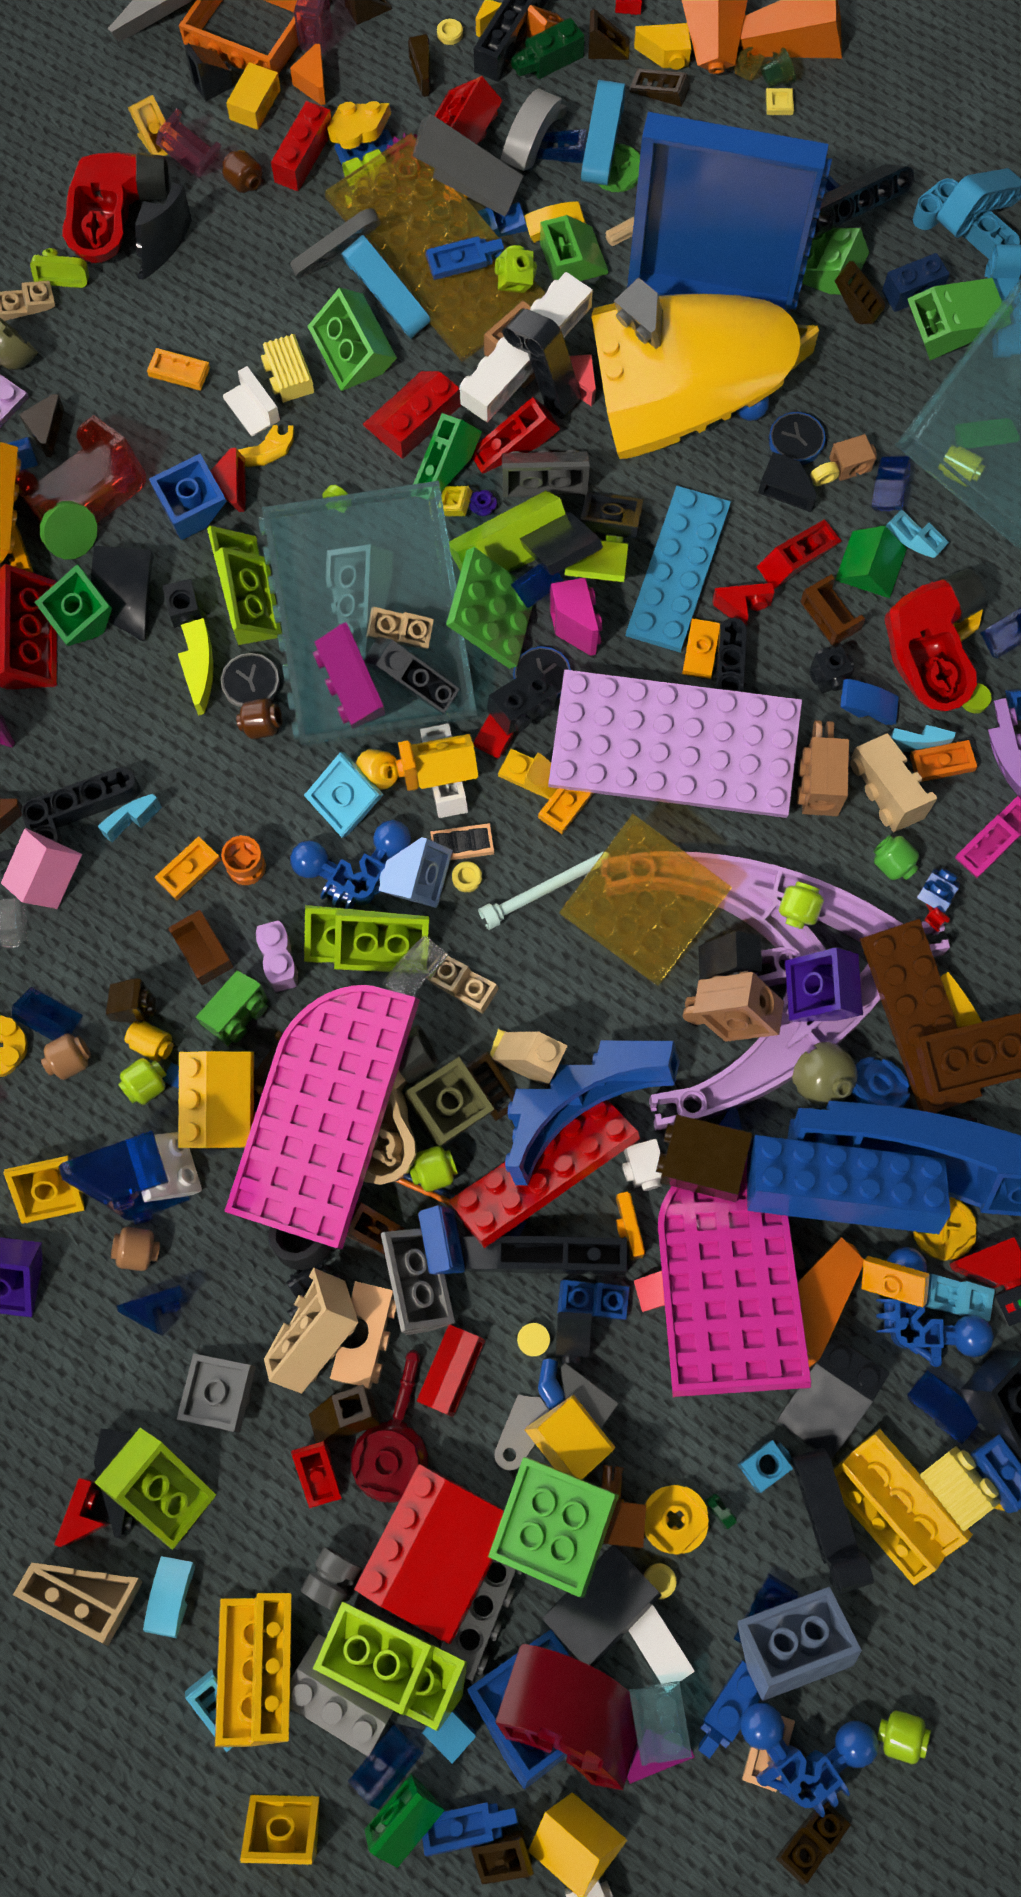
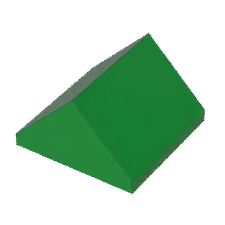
M886 526L852 531L835 581L890 598L907 548Z
M78 564L35 601V604L67 646L102 635L105 632L112 607Z
M412 1773L364 1829L369 1852L396 1868L401 1865L445 1811Z

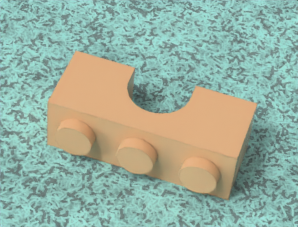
M355 1281L351 1301L357 1318L364 1320L368 1325V1338L358 1348L350 1349L340 1346L337 1349L330 1379L354 1386L364 1385L367 1389H371L372 1383L378 1384L382 1364L377 1362L380 1350H387L391 1332L385 1330L388 1319L395 1318L397 1309L393 1290Z

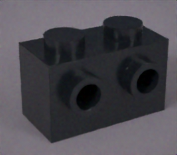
M535 666L491 693L486 710L504 732L509 735L516 730L518 732L524 730L536 717L548 715L555 708L558 691L540 669Z
M734 931L698 946L699 980L710 979L718 975H737L744 971L755 974L762 972L761 935Z

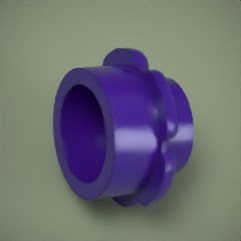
M482 490L472 494L471 503L469 504L473 513L479 516H487L496 509L497 500L490 491Z

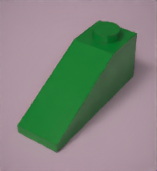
M441 413L409 494L433 502L472 458L482 431L461 419Z

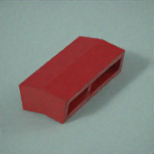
M448 1325L419 1393L417 1402L454 1418L485 1340L453 1325Z

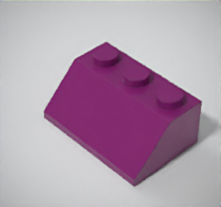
M347 622L342 623L316 640L317 650L312 653L319 669L326 668L329 678L325 679V683L331 696L337 694L341 702V706L336 708L343 724L349 722L352 729L384 716L385 711Z

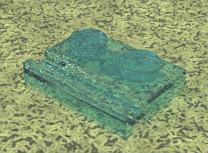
M679 1681L645 1686L635 1690L629 1689L641 1765L645 1766L653 1762L662 1763L692 1757Z

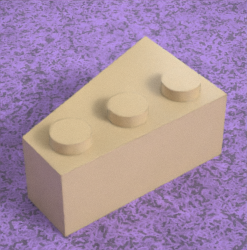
M884 734L857 746L851 757V767L857 776L861 775L865 781V792L871 801L875 800L879 806V817L884 826H890L894 833L925 819L936 802L937 797L933 792L927 794L919 784V782H922V777L918 772L911 774L904 764L907 762L906 756L889 734Z

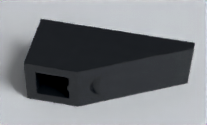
M378 636L364 658L366 665L445 714L460 690L392 639Z
M101 1428L94 1460L98 1477L135 1433ZM102 1490L114 1537L126 1538V1533L123 1531L132 1532L135 1518Z

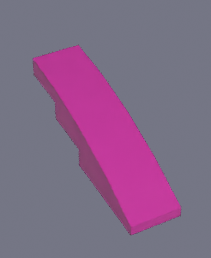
M1017 796L955 856V859L976 878L1021 837V798Z

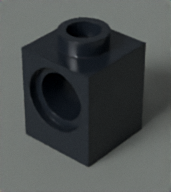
M191 579L162 585L169 616L174 628H182V624L202 619ZM183 604H188V607L184 609H178L179 606Z

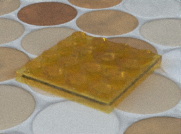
M632 813L559 911V914L658 986L732 887Z

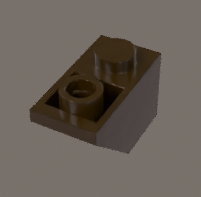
M134 978L110 984L106 1016L111 1021L128 1023L135 1021L149 1022V1015L154 1016L156 998L152 997V993L141 979Z
M364 1385L332 1395L309 1413L316 1443L324 1441L328 1444L381 1425L373 1395Z

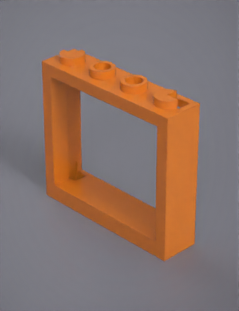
M196 0L179 24V29L185 45L189 43L215 51L222 61L226 60L236 68L245 70L250 62L278 72L279 75L319 15L318 0H264L296 13L268 56L202 30L222 0Z

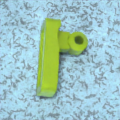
M54 248L43 250V256L34 255L32 257L30 267L34 282L50 281L51 286L83 288L87 285L89 271L87 263L83 259L58 256V252Z

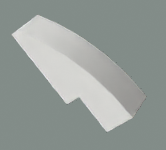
M449 723L420 729L422 743L452 737ZM462 781L432 787L438 818L468 813Z
M652 1605L628 1631L661 1685L667 1691L695 1671Z

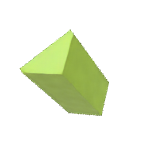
M545 490L445 543L460 571L466 551L475 547L505 570L511 572L535 560L523 548L519 538L566 513L561 499Z
M209 526L207 530L238 645L283 637L268 557L259 556L256 536Z
M305 905L304 962H334V969L426 973L429 916Z
M342 1602L313 1669L401 1715H407L439 1731L462 1698L467 1661Z

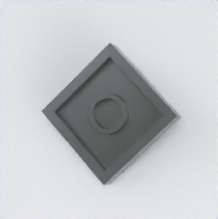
M193 1353L177 1420L240 1433L245 1410L249 1406L251 1398L250 1389L256 1366Z

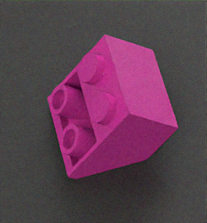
M586 578L552 583L550 588V614L556 636L590 656L596 655L597 645L601 644L599 631H602L600 614H594L593 605H596L593 587L588 588Z

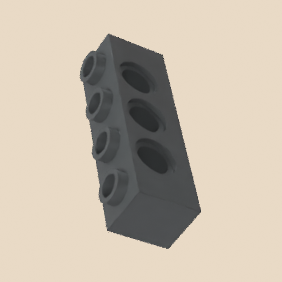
M503 1564L506 1568L505 1578L502 1581L493 1582L486 1574L474 1598L475 1600L481 1595L490 1597L493 1602L492 1611L486 1615L478 1614L474 1609L473 1600L452 1643L448 1644L443 1641L440 1648L467 1661L465 1678L473 1681L475 1673L482 1675L489 1658V1654L484 1653L488 1640L495 1641L503 1621L498 1620L497 1617L501 1606L508 1608L516 1588L510 1586L514 1573L520 1575L522 1573ZM466 1629H474L480 1636V1642L474 1648H467L461 1643L460 1635Z

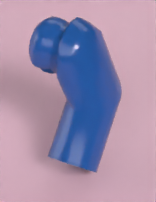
M544 1359L541 1366L538 1391L547 1407L552 1410L565 1401V1395L556 1379L558 1362L553 1359Z

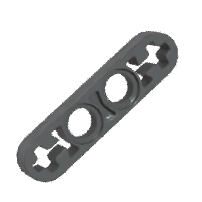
M369 208L359 212L292 260L290 266L296 278L299 279L314 273L340 255L361 235L366 236L379 227L381 221L376 210Z

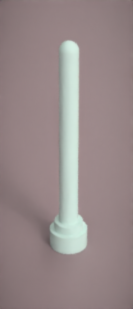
M603 851L500 905L488 903L478 909L479 915L482 919H486V927L488 930H491L500 925V921L504 920L505 915L600 867L601 859L611 858V855Z

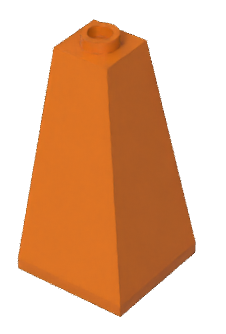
M682 0L699 67L708 70L711 74H720L724 72V69L735 65L748 0Z
M779 0L744 16L739 47H742L744 56L842 59L839 1Z
M842 1237L797 1280L809 1367L821 1358L863 1267L864 1259L859 1255L857 1248L851 1243L846 1242Z

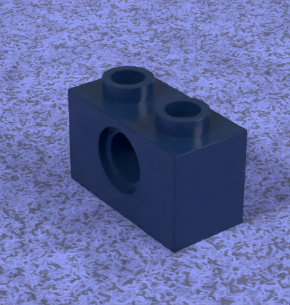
M934 253L889 271L882 292L893 311L897 312L910 306L907 298L934 286L946 285L949 272L938 254Z

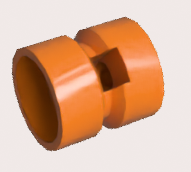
M242 835L232 837L222 848L221 857L223 864L234 882L240 885H251L263 877L266 863L260 846L254 839Z

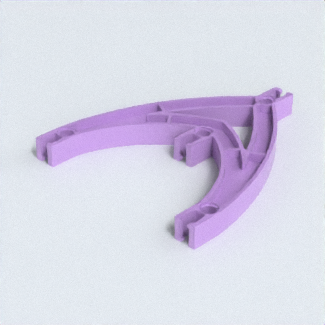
M681 851L642 852L601 859L600 870L602 879L605 878L604 889L606 896L639 890H660L678 893L720 907L752 926L776 947L761 951L762 964L768 963L771 965V973L758 976L767 986L786 983V970L780 967L779 961L826 950L806 924H804L803 930L785 924L787 918L779 913V906L785 889L791 885L795 886L796 882H802L820 889L819 894L824 898V903L818 921L847 934L859 942L860 938L903 924L870 903L824 881L800 872L751 859ZM642 867L645 868L649 874L646 876H638L634 873L633 870L635 868ZM626 871L627 878L611 881V877L607 876V872ZM926 921L921 922L925 934L933 933V935H938L945 930L944 923L940 926V931L937 932ZM948 939L942 940L938 944H929L933 957L944 955L950 948ZM867 964L860 974L863 1015L839 1021H814L810 1025H807V1022L789 1021L786 988L783 997L784 1007L779 1035L759 1037L734 1063L698 1085L652 1094L649 1099L651 1112L657 1111V1105L675 1103L678 1115L705 1121L751 1103L792 1080L794 1066L805 1051L810 1053L817 1048L814 1045L819 1042H832L838 1045L863 1021L880 1001L869 965ZM686 1100L696 1101L699 1105V1111L695 1113L688 1112L684 1108L683 1102ZM660 1113L655 1114L653 1122L655 1131L666 1129L668 1123L674 1124L676 1115L662 1119Z

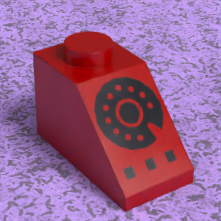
M1015 1237L949 1264L953 1271L993 1288L1004 1285L1007 1291L1021 1285V1250Z

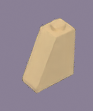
M505 1032L492 1059L495 1063L548 1087L568 1045L541 1032Z

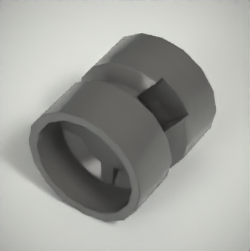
M324 1546L315 1562L317 1571L309 1573L300 1591L320 1605L338 1612L341 1603L344 1602L348 1595L345 1590L346 1586L354 1584L362 1567L343 1557L338 1552Z

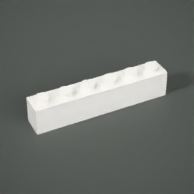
M565 272L559 280L556 279L551 283L547 293L541 299L538 298L530 310L552 319L560 327L563 337H565L592 307L593 289ZM502 337L498 341L495 350L480 361L477 370L471 376H466L459 388L461 405L488 423L534 372L528 353L513 347Z

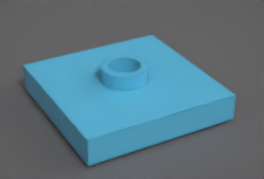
M340 752L304 794L305 798L342 838L353 831L384 795L366 778L345 752Z

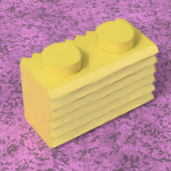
M295 334L265 342L263 344L265 354L261 355V360L265 371H271L273 375L269 380L274 395L280 394L284 403L314 393L313 381Z
M955 1446L922 1472L920 1477L929 1486V1489L933 1491L943 1507L947 1509V1512L951 1514L952 1518L956 1520V1523L965 1531L994 1509L1001 1501L997 1497L999 1492L988 1478L983 1479L975 1470L976 1463L972 1456L965 1450L960 1451Z

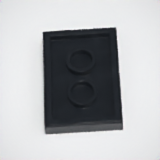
M571 512L519 538L523 548L550 575L562 571L603 548L600 538Z
M612 1545L596 1562L585 1597L580 1598L567 1592L542 1619L579 1661L594 1667L662 1595L615 1545Z

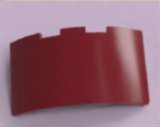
M523 1644L519 1648L495 1722L507 1740L524 1743L548 1753L554 1747L567 1754L566 1762L584 1775L591 1785L624 1790L643 1720L644 1708L625 1687L598 1669L562 1653Z

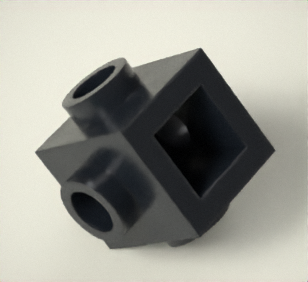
M841 645L833 649L831 647L823 648L813 658L809 669L811 680L815 685H818L822 694L831 690L839 691L843 689V680L851 679L854 672V662L852 657L844 652Z

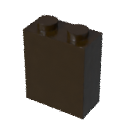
M676 1114L674 1124L668 1123L664 1142L669 1143L667 1154L660 1153L656 1172L662 1173L660 1183L736 1202L752 1133Z

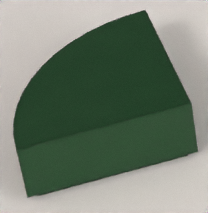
M713 1494L705 1500L724 1529H729L737 1523L736 1517L729 1508H726L717 1494Z

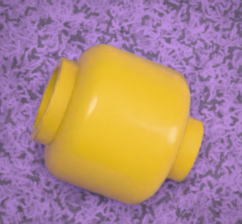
M368 749L361 753L355 763L366 778L379 790L390 788L398 778L395 763L397 759L387 751Z

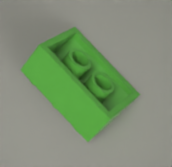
M339 287L307 326L341 391L382 375L397 359L363 293Z

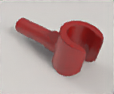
M926 904L929 913L925 921L939 932L940 926L944 922L948 923L950 918L938 907L933 908Z

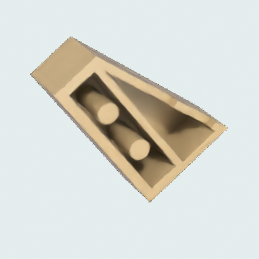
M313 1268L309 1275L313 1282L304 1297L298 1295L294 1303L298 1309L290 1324L283 1323L264 1358L270 1382L301 1394L317 1378L318 1373L328 1360L335 1356L337 1349L354 1332L356 1325L359 1323L346 1282L316 1268Z
M31 1562L13 1595L100 1643L109 1646L143 1582L135 1577L110 1575Z

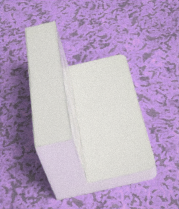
M248 366L238 371L241 385L225 393L223 398L251 436H255L280 421L276 404Z

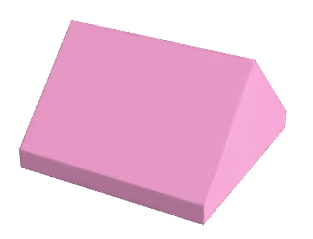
M25 828L1 884L22 903L58 909L82 854Z

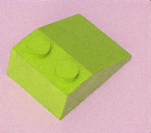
M606 535V540H600L603 548L565 568V576L624 582L628 543H624L621 536Z
M142 1428L138 1429L94 1482L172 1550L216 1496L161 1441Z

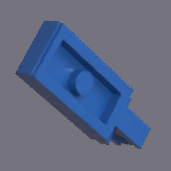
M477 236L427 249L426 258L433 279L437 280L493 264V260H496L504 251V246L501 238L486 242V239H480Z
M740 1661L704 1716V1721L700 1726V1729L706 1732V1734L699 1743L698 1750L709 1759L720 1744L727 1748L730 1742H733L741 1729L742 1715L748 1707L758 1703L760 1700L759 1693L744 1661Z
M486 1802L443 1812L422 1838L424 1854L426 1857L491 1843L496 1839L503 1838L502 1829L519 1825L517 1810L512 1808L498 1812L497 1803L488 1804Z

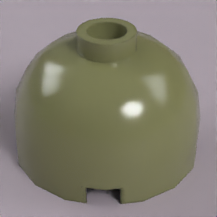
M0 318V366L9 370L21 369L33 360L38 351L28 341L27 344L24 343L25 340L18 332Z
M819 1042L814 1045L817 1047L810 1053L805 1051L800 1056L794 1066L792 1080L793 1084L797 1086V1092L804 1099L818 1106L827 1107L828 1101L844 1102L852 1094L857 1083L858 1074L854 1060L843 1048L832 1042Z

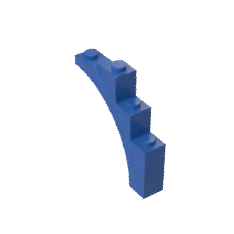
M601 1040L598 1053L593 1055L592 1065L559 1064L556 1076L551 1079L550 1089H516L513 1101H510L508 1105V1118L512 1120L515 1126L512 1136L513 1145L511 1153H507L505 1159L506 1170L510 1172L515 1185L528 1186L534 1167L548 1144L566 1125L583 1112L605 1100L626 1092L648 1087L675 1086L680 1060L674 1041Z

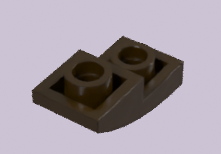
M828 1802L823 1805L825 1816L821 1817L814 1809L775 1858L802 1885L809 1882L825 1856L833 1853L851 1826Z

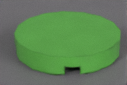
M616 144L608 186L597 185L611 192H624L634 188L638 184L639 152L631 146Z
M61 501L52 510L49 509L44 514L40 524V537L45 547L53 555L64 560L76 559L85 555L92 548L97 537V523L94 515L84 505L75 501Z

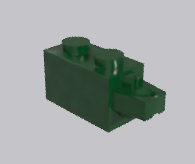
M570 17L526 39V48L512 57L511 66L519 77L534 72L537 78L541 79L583 58L585 36Z

